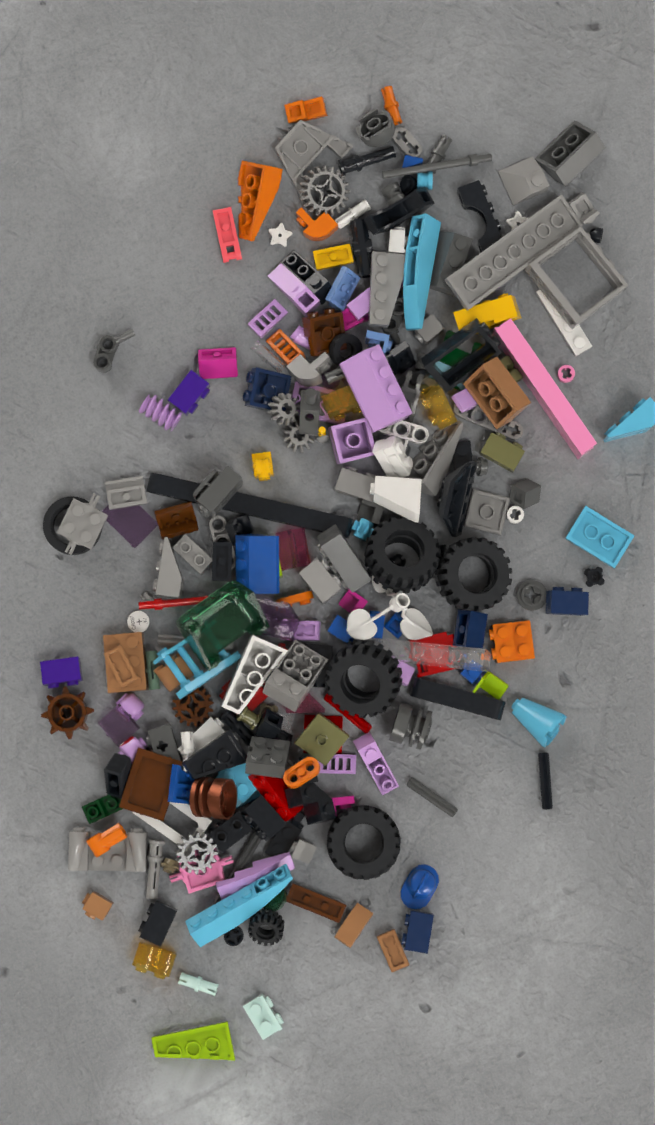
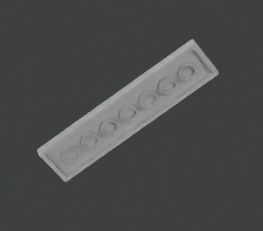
M561 194L444 280L464 309L469 310L580 226L582 227L583 224Z

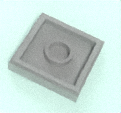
M473 489L464 527L501 536L510 498Z

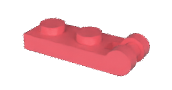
M231 207L213 210L223 262L227 263L232 259L241 260L242 256ZM234 246L235 251L227 253L226 248Z

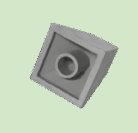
M533 156L498 171L513 206L547 192L550 186L542 168Z

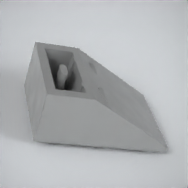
M165 537L164 541L160 542L159 552L162 554L161 560L157 561L156 571L159 573L158 579L154 580L153 590L158 597L179 599L182 598L184 579L171 541L168 537Z
M295 640L267 679L262 693L296 712L328 659Z

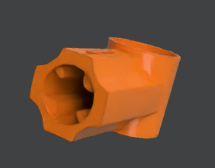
M117 823L104 832L95 834L86 842L97 858L128 836L123 826Z

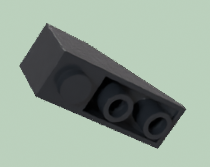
M293 250L280 263L305 284L320 300V304L323 305L332 287L331 284Z

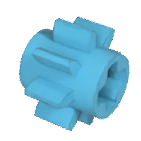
M361 518L359 522L355 520L351 528L354 530L353 536L366 541L367 537L369 538L374 530L372 528L374 523L364 518Z

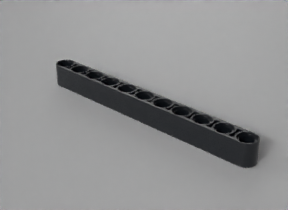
M150 473L146 492L187 502L192 501V503L198 504L193 497V493L200 483ZM236 492L221 509L321 533L336 524L345 538L350 537L353 519L239 492Z

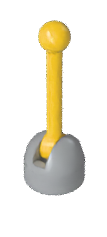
M321 426L318 428V436L315 435V439L319 443H325L329 440L330 435L329 431Z

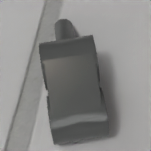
M397 298L395 305L401 304L404 307L403 299ZM393 310L390 321L396 324L394 329L390 330L382 327L383 332L391 336L394 346L401 344L398 329L404 318V310L402 312Z
M133 329L117 337L106 335L100 339L93 361L95 368L99 372L107 373L111 370L112 361L119 344L135 336ZM112 341L113 347L109 350L104 349L105 342ZM101 359L108 360L107 366L103 368L98 366V362Z

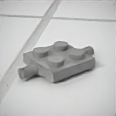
M93 493L89 503H83L73 498L56 532L70 541L64 552L72 555L76 545L92 550L109 516L99 511L96 507L101 496L97 495L96 497V494Z

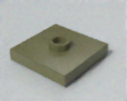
M318 712L296 739L295 744L326 766L349 738V734Z

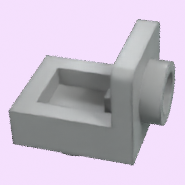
M584 192L568 202L583 224L592 223L596 216L600 214L598 210L594 209Z
M299 839L298 842L294 841L289 852L293 853L292 858L309 864L317 847Z

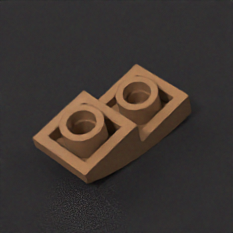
M357 902L334 938L351 948L372 918L373 913Z

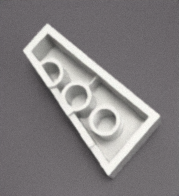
M251 635L220 706L240 714L288 650Z

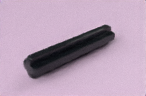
M543 752L538 754L542 809L549 810L553 808L549 753Z

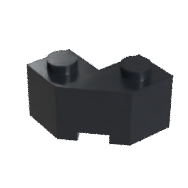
M314 782L303 784L295 789H285L288 808L303 806L307 825L323 823L337 818L332 798Z

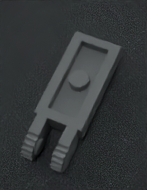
M408 370L401 390L412 414L403 421L413 423L424 374H419L416 386H412L409 383L413 374L412 371Z

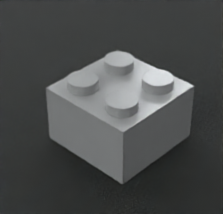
M315 559L299 572V576L324 605L341 591L340 586L342 584L335 575L331 576L328 573L330 568L323 560Z

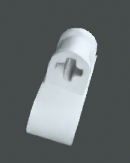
M403 420L388 426L387 429L377 431L390 437L396 436L398 442L403 443L404 452L408 442L421 445L429 437L428 430L425 427ZM398 426H405L407 432L404 435L398 434L396 431ZM423 431L425 438L417 440L414 436L415 432Z

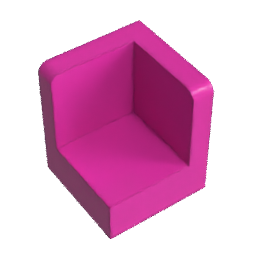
M348 589L339 602V606L351 613L356 609H364L368 601L356 592L352 593Z

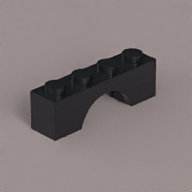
M477 180L459 187L457 194L463 209L477 212L485 222L486 231L477 243L481 253L502 237L499 232L501 230L498 219H494L492 214L494 213L493 205L486 199V195H488L486 187Z

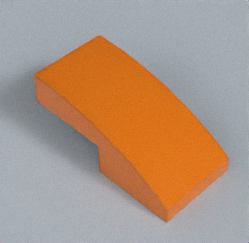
M322 96L284 105L289 124L298 123L300 120L309 121L328 116Z

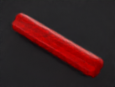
M327 693L324 696L326 702L364 733H368L372 729V725L365 719L359 718L358 714L351 716L349 711L344 710L343 712L340 710V705L332 702V695Z

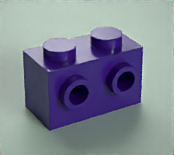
M190 370L168 398V402L186 416L189 413L193 414L199 406L197 404L201 398L205 399L209 394L210 384Z
M78 656L40 662L42 684L48 686V689L59 688V684L67 683V686L79 685L78 682L83 681L81 661Z

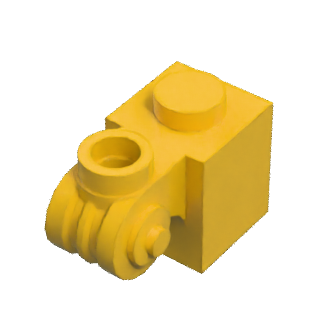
M271 451L252 454L255 479H259V481L270 480V477L274 476Z

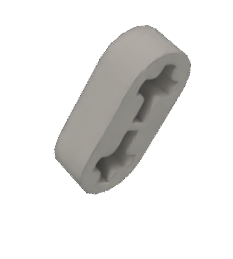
M399 127L395 129L393 136L395 145L405 156L409 155L419 158L422 153V147L406 128ZM398 133L405 134L404 139L406 143L402 139L397 140ZM408 145H410L413 149L418 148L416 155L414 153H409L410 148L408 147Z

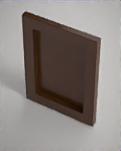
M138 748L119 807L164 821L170 803L168 802L172 764L182 766V761Z

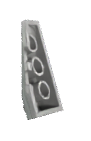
M448 419L432 435L433 439L426 446L422 445L419 448L420 452L414 458H411L413 467L410 475L404 478L422 479L421 493L436 496L440 490L442 481L447 476L464 425L462 421Z

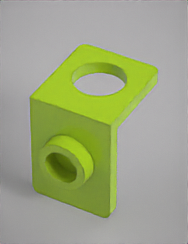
M487 671L473 690V693L482 688L500 700L509 685L490 671Z

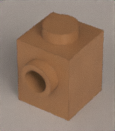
M95 891L91 894L87 893L82 901L84 904L83 910L86 911L85 915L94 920L97 917L102 921L114 904V902Z

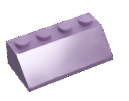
M379 344L339 364L372 433L405 420L412 414Z

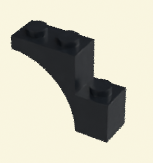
M426 187L416 189L389 207L368 215L364 218V221L367 224L368 230L373 235L398 227L408 218L420 215L435 203Z

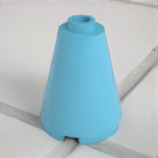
M525 698L521 700L516 699L511 707L513 709L512 714L544 748L553 741L560 731L558 730L559 724L563 725L567 718L563 713Z

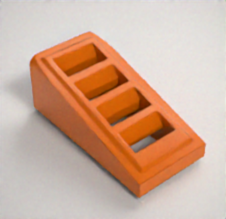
M278 329L266 340V343L286 365L291 363L300 354L306 359L304 353L281 329ZM282 337L283 340L275 346L274 343ZM287 343L288 345L280 351L279 349ZM291 349H293L292 352H290L287 356H285V354H286L287 352H289Z

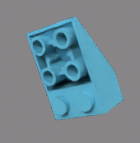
M650 397L647 400L643 398L633 407V413L628 411L619 420L620 424L618 426L614 424L604 433L606 437L603 441L608 442L644 433L655 425V402Z

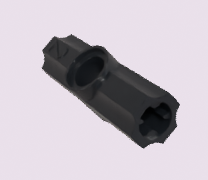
M356 219L350 221L353 236V253L357 261L358 275L360 278H370L371 253L373 252L372 241L369 238V230L364 219Z

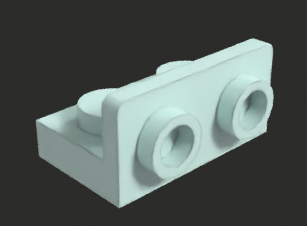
M261 994L243 1005V1008L264 1040L278 1030H282L284 1021L279 1013H274L271 1008L274 1004L269 996L265 997L264 994Z

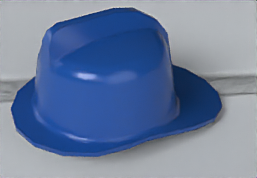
M424 864L414 867L409 873L401 889V899L408 908L421 909L429 903L439 883L436 870Z

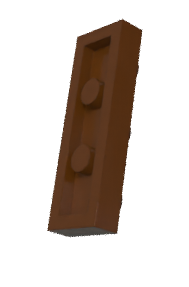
M292 883L286 898L288 903L340 923L347 905Z

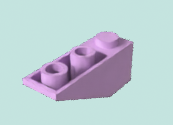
M282 263L267 276L305 317H307L308 312H313L320 305V300Z
M368 732L355 739L353 743L381 794L384 795L399 787L371 733Z

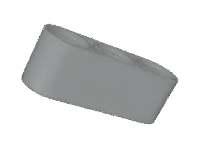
M215 516L213 519H210L209 527L213 541L219 542L220 539L225 538L231 542L225 528L227 523L222 516ZM216 520H221L223 522L222 529H214L213 523ZM233 544L232 558L234 559V563L232 565V570L236 568V554Z

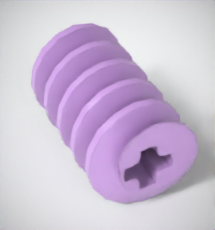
M149 394L142 403L139 413L142 414L146 411L145 417L149 418L152 416L151 421L155 422L158 420L159 426L165 424V430L171 428V431H173L180 421L183 412L176 415L175 407L169 410V403L162 406L163 399L156 402L157 395L150 398Z

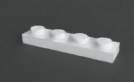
M538 290L536 295L574 356L577 357L592 348L580 325L571 329L542 291Z

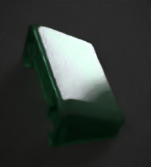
M237 581L225 584L176 621L179 631L203 667L208 671L217 667L220 663L221 658L218 653L246 632L257 636L270 627L254 591Z

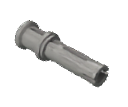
M148 839V843H150L149 855L147 856L149 869L145 898L158 899L160 864L164 860L162 853L165 840Z

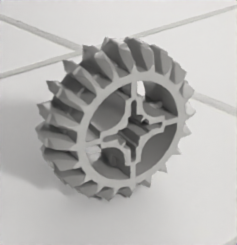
M326 165L322 166V170L317 166L315 167V172L313 170L308 171L310 177L308 175L303 176L306 182H300V185L304 187V189L299 190V193H304L300 200L306 199L303 207L310 206L309 213H312L315 209V216H319L320 213L323 214L324 212L334 216V211L336 213L341 212L339 207L345 208L346 205L342 201L349 200L348 197L344 196L350 193V190H345L349 183L343 184L342 181L346 177L342 176L339 178L341 171L337 170L333 173L334 167H330L327 171ZM326 176L322 185L312 184L317 177ZM331 179L336 183L338 193L333 190ZM326 188L325 191L328 192L329 195L326 194L323 197V192L320 189ZM310 190L317 195L318 203L313 200ZM327 198L337 199L332 206L323 207Z

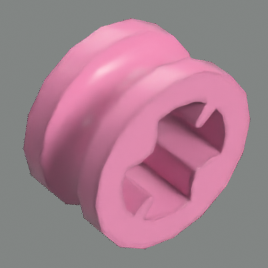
M570 365L560 367L557 373L558 379L563 383L571 382L575 376V370ZM562 370H569L571 377L569 379L568 377L566 379L563 378Z

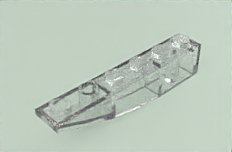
M374 638V645L378 646L379 643L384 645L383 649L386 651L390 650L393 653V659L397 658L401 662L489 672L491 652L486 649Z

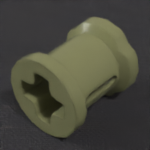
M248 706L236 717V720H241L249 725L251 730L256 727L261 719V715H256L250 711Z

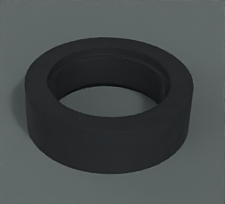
M70 496L57 500L48 508L43 520V531L49 544L59 552L67 555L70 554L64 551L68 544L58 539L54 530V523L59 513L69 508L73 498L83 503H89L80 497ZM101 530V532H100V534H99V536H98V538H97V540H96L94 546H95L96 543L98 542V540H99V538H100V536H101L102 530ZM76 545L72 555L83 554L90 549Z

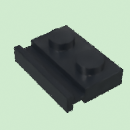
M406 341L395 345L390 354L385 356L394 376L399 372L402 374L416 364L410 346Z

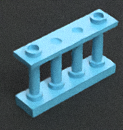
M216 620L211 623L204 622L198 627L199 630L169 650L165 647L157 653L158 658L153 661L156 665L164 660L181 684L179 685L181 689L175 694L180 700L241 658L238 651L232 655L227 653L211 631V628L217 624ZM205 634L220 655V663L212 660L197 639L199 636ZM191 642L208 666V671L205 673L198 668L185 650L184 646ZM176 651L179 653L194 674L193 681L186 679L170 657L171 654Z

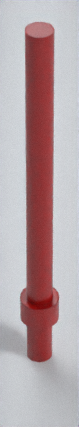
M238 593L167 600L156 598L154 601L138 602L139 610L153 608L154 610H162L164 607L254 600V594Z

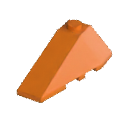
M242 160L238 177V186H241V196L238 197V203H241L239 238L249 241L255 240L279 189L283 169Z

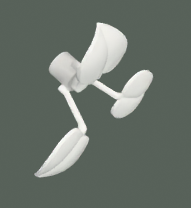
M372 576L374 589L378 593L386 592L387 596L393 597L389 602L390 607L372 618L366 610L356 609L349 614L347 619L346 631L352 638L357 640L372 638L377 632V626L373 621L390 610L394 612L402 611L401 617L403 620L400 622V630L406 638L419 640L433 635L431 626L425 616L417 609H408L410 604L408 595L398 592L393 593V589L390 588L387 590L383 589L381 583L376 584L373 581L374 576Z

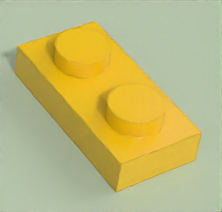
M350 243L313 251L317 271L354 263Z

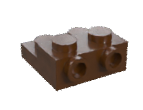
M335 308L323 309L324 313L318 314V311L308 312L307 317L302 318L304 337L309 339L311 356H319L324 352L328 354L333 338L345 333L342 311H335ZM347 343L341 346L340 351L347 349Z

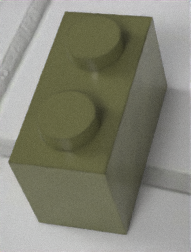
M491 433L479 455L513 473L525 452L522 449L523 446L514 441L512 443L508 442L501 433Z

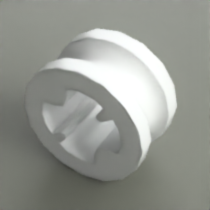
M512 506L507 511V520L513 524L521 522L524 517V511L519 506ZM512 510L520 512L518 520L510 517Z

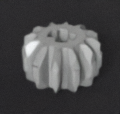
M279 393L278 397L273 396V402L268 403L272 410L267 412L268 414H273L271 420H277V425L282 423L289 425L290 422H295V416L300 414L296 411V409L300 408V405H295L297 399H291V394L289 393L286 395Z
M295 421L296 427L289 424L288 427L291 431L284 430V434L288 435V437H284L283 440L284 442L290 441L286 445L288 449L294 445V453H296L298 447L300 452L304 453V446L310 450L311 447L308 443H315V440L310 438L315 435L301 434L305 435V438L302 437V441H298L294 436H297V433H299V422Z

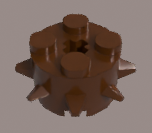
M64 686L61 695L56 697L48 695L46 697L50 704L48 711L42 713L41 717L47 718L52 725L51 734L59 730L65 732L68 739H72L74 731L80 728L86 731L89 729L85 722L88 715L94 712V709L87 707L83 701L86 694L84 691L76 696L70 694L67 686ZM70 708V713L72 715L71 717L67 716V718H65L64 716L66 713L64 712V710H69Z

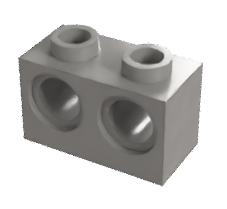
M186 534L173 546V550L201 576L212 565V558Z

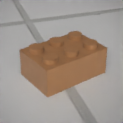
M498 357L484 363L463 383L496 429L511 422L531 403Z
M143 632L103 635L104 653L122 645L139 678L135 682L121 688L105 658L108 693L148 690Z

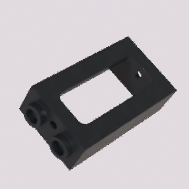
M477 318L421 358L425 369L445 393L472 375L484 363L502 353L499 347L501 343L495 335L491 336L485 322L481 323ZM476 333H479L485 340L482 346L446 372H442L437 367L436 362Z

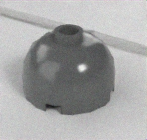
M377 109L372 110L360 118L359 127L356 126V131L359 138L366 145L381 147L393 138L395 125L393 118L386 110H383L384 112H378Z

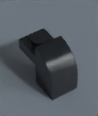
M266 709L261 715L256 737L290 741L291 746L293 735L281 729L283 717Z

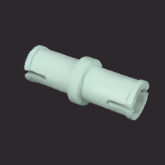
M184 972L181 973L180 980L178 981L179 985L193 988L195 992L202 991L213 996L216 995L217 988L219 987V984L203 980V977L199 976L197 978Z

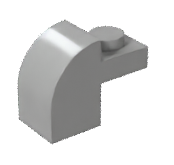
M325 352L311 364L300 354L286 367L289 374L299 384L312 387L323 382L320 375L330 369L332 362Z

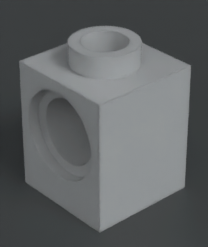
M431 314L424 320L422 329L414 330V337L420 344L423 342L425 345H428L444 331V327Z

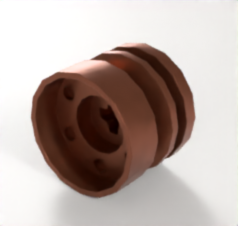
M196 778L190 791L189 801L192 814L195 817L230 819L237 805V787L232 779Z

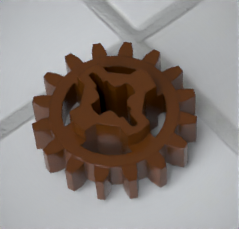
M197 688L188 694L185 704H181L179 698L172 701L176 703V707H173L172 710H177L178 713L175 714V717H181L180 723L187 721V726H190L191 722H193L194 726L197 727L198 721L204 724V718H210L208 712L214 711L210 708V705H213L214 702L208 700L211 694L205 695V688L202 691H199L200 688ZM195 693L200 694L205 701L196 699ZM192 699L194 700V703L198 704V707L195 708L194 712L191 708H188V705L191 704ZM201 708H206L203 715L198 718V712ZM181 711L189 712L191 719L184 716Z

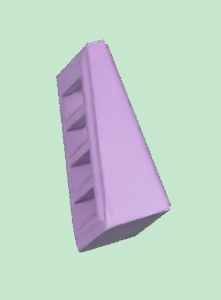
M274 299L248 323V327L262 339L288 311ZM275 306L281 314L277 315L271 308ZM268 311L275 317L274 320L266 314ZM261 318H266L270 324L267 325ZM257 322L264 327L263 330L256 325Z
M335 754L333 756L335 758V770H331V760L327 764V769H323V764L319 762V773L356 774V755ZM339 758H343V770H339ZM347 758L351 759L350 770H346Z

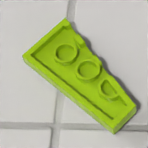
M228 1021L151 1037L155 1057L236 1060Z

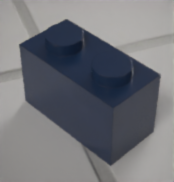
M553 587L552 590L546 591V614L588 615L589 592H582L583 588H571V591H564V587Z
M458 610L453 648L482 652L488 614Z
M410 910V914H406L404 925L408 926L407 933H403L401 945H405L404 950L428 954L434 918L433 913Z

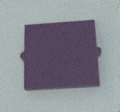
M120 704L98 722L107 733L106 736L110 737L118 747L140 728L131 718V714H128Z

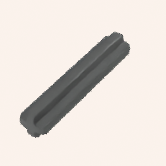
M410 778L407 786L449 816L453 817L458 811L455 806L416 779Z

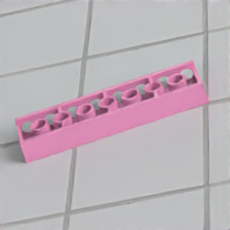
M509 319L499 327H495L492 336L495 335L501 343L499 346L505 355H509L514 363V368L520 371L527 387L576 458L580 459L585 453L593 449L597 442L512 319Z

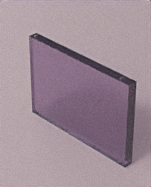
M108 505L102 511L109 515L106 521L134 548L158 526L157 521L140 505L109 510Z

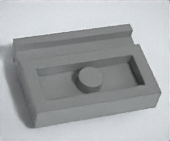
M143 476L105 482L109 510L148 504Z

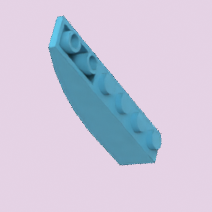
M428 214L412 216L406 247L403 301L405 328L407 331L422 329L441 226L440 221Z
M284 864L186 920L189 933L200 947L234 929L267 905L293 879L288 865Z

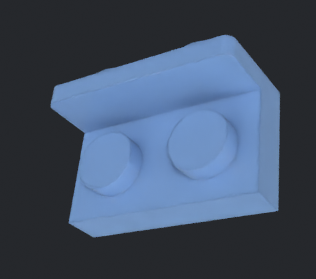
M342 266L325 298L329 302L330 307L344 311L360 280V277L348 267Z
M367 330L365 344H368L369 348L379 344L386 356L390 354L392 341L389 340L390 335Z

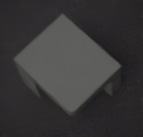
M529 479L513 484L510 502L523 509L539 503L541 485Z
M362 499L357 519L364 518L378 526L384 507Z

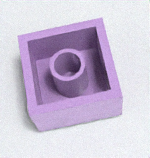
M365 418L328 427L337 464L374 455L372 451L375 444L371 429Z

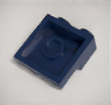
M257 367L252 368L246 376V382L249 385L248 390H245L243 393L245 406L260 410H272L268 403L273 402L272 397H278L279 393L284 395L289 393L292 376Z

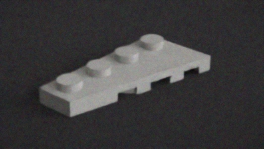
M375 251L371 253L369 326L385 328L389 326L404 277L405 254Z

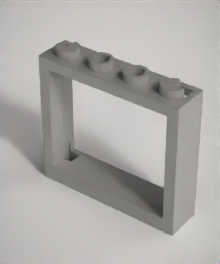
M581 226L530 263L525 269L526 273L571 329H574L614 299L628 286L623 279L624 276L616 271L613 262L604 256L601 247L592 241L590 234L586 233ZM575 240L615 289L580 316L540 267Z

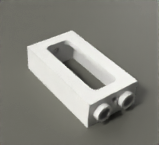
M170 802V804L198 823L196 831L199 832L200 836L213 821L210 818L195 817L190 809V804ZM132 812L176 844L183 843L181 839L183 836L161 820Z

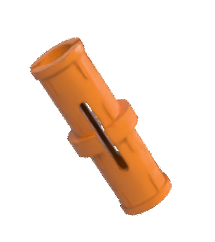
M386 86L381 89L385 102L384 109L390 113L396 126L402 123L398 109L399 103L395 99L393 87Z

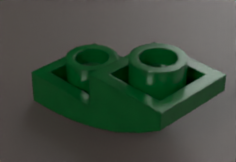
M106 795L82 806L89 824L116 813L123 808L119 807L121 799L111 795Z

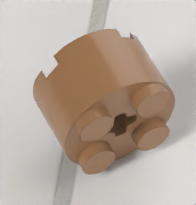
M179 653L176 654L177 658L175 656L171 657L187 680L194 676ZM164 663L166 666L162 664L153 671L165 688L171 692L181 684L167 664Z

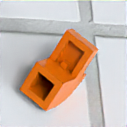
M302 207L296 211V221L302 228L306 227L303 235L309 240H325L338 230V224L328 213L325 214L324 212L314 221Z

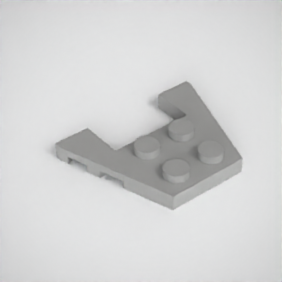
M302 120L274 148L298 193L300 189H304L300 182H306L302 172L326 146L341 159L353 148L351 143L345 142L334 135L332 136Z

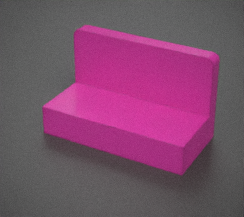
M236 347L198 350L199 374L201 378L213 379L238 376Z

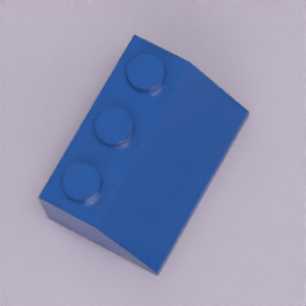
M253 533L235 535L236 593L279 594V536Z

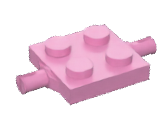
M196 850V851H195V854H194L195 856L198 855V851H199V850ZM214 855L213 857L217 861L210 863L212 868L206 867V873L199 870L198 875L194 873V870L188 873L186 868L182 869L180 867V872L169 875L170 878L177 877L170 881L173 883L183 880L189 894L215 886L216 882L226 880L223 866L234 863V860L226 862V860L233 859V857L230 855L221 859L219 855ZM188 861V863H190V864L197 865L196 862H193V861H192V862H189V861Z

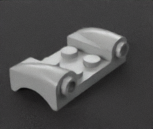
M74 827L73 831H69L68 871H147L148 832H143L142 828H131V832H126L127 838L110 847V850L97 858L86 840L104 831H85V828Z

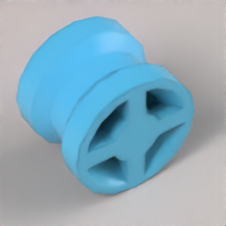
M432 171L417 173V189L426 187L428 190H432Z

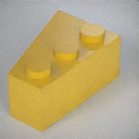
M508 293L498 296V299L492 301L485 300L480 302V304L473 306L469 310L463 308L453 312L459 330L476 318L481 323L485 322L489 329L498 327L509 319L515 321L522 318L515 296Z

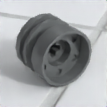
M401 702L389 740L402 744L406 736L409 737V747H412L414 739L418 740L416 749L421 750L423 744L427 741L431 729L432 711L428 710L425 718L421 717L423 708H420L417 714L413 715V705Z

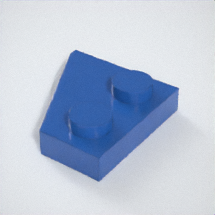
M172 764L168 802L190 804V791L195 779H192L189 773L183 771L180 765Z

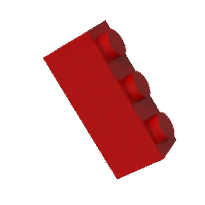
M253 774L248 776L259 793L285 822L293 818L304 808L303 806L288 808L285 789L289 787L285 784L283 778Z

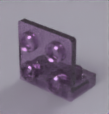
M256 598L255 604L261 612L256 628L257 634L293 641L300 620L292 606L283 601L277 603L268 598Z

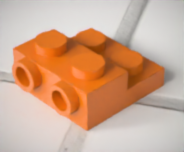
M530 620L491 625L492 629H489L490 641L493 640L494 648H491L492 660L496 659V663L535 659Z

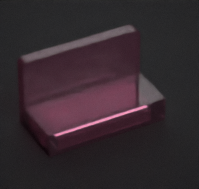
M305 528L290 529L276 533V536H279V558L282 571L307 567L310 564Z

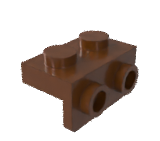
M192 501L154 511L162 540L165 537L173 538L199 530Z

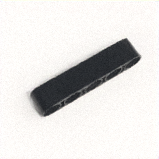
M416 677L414 678L410 693L411 697L496 720L502 719L506 704L502 700Z

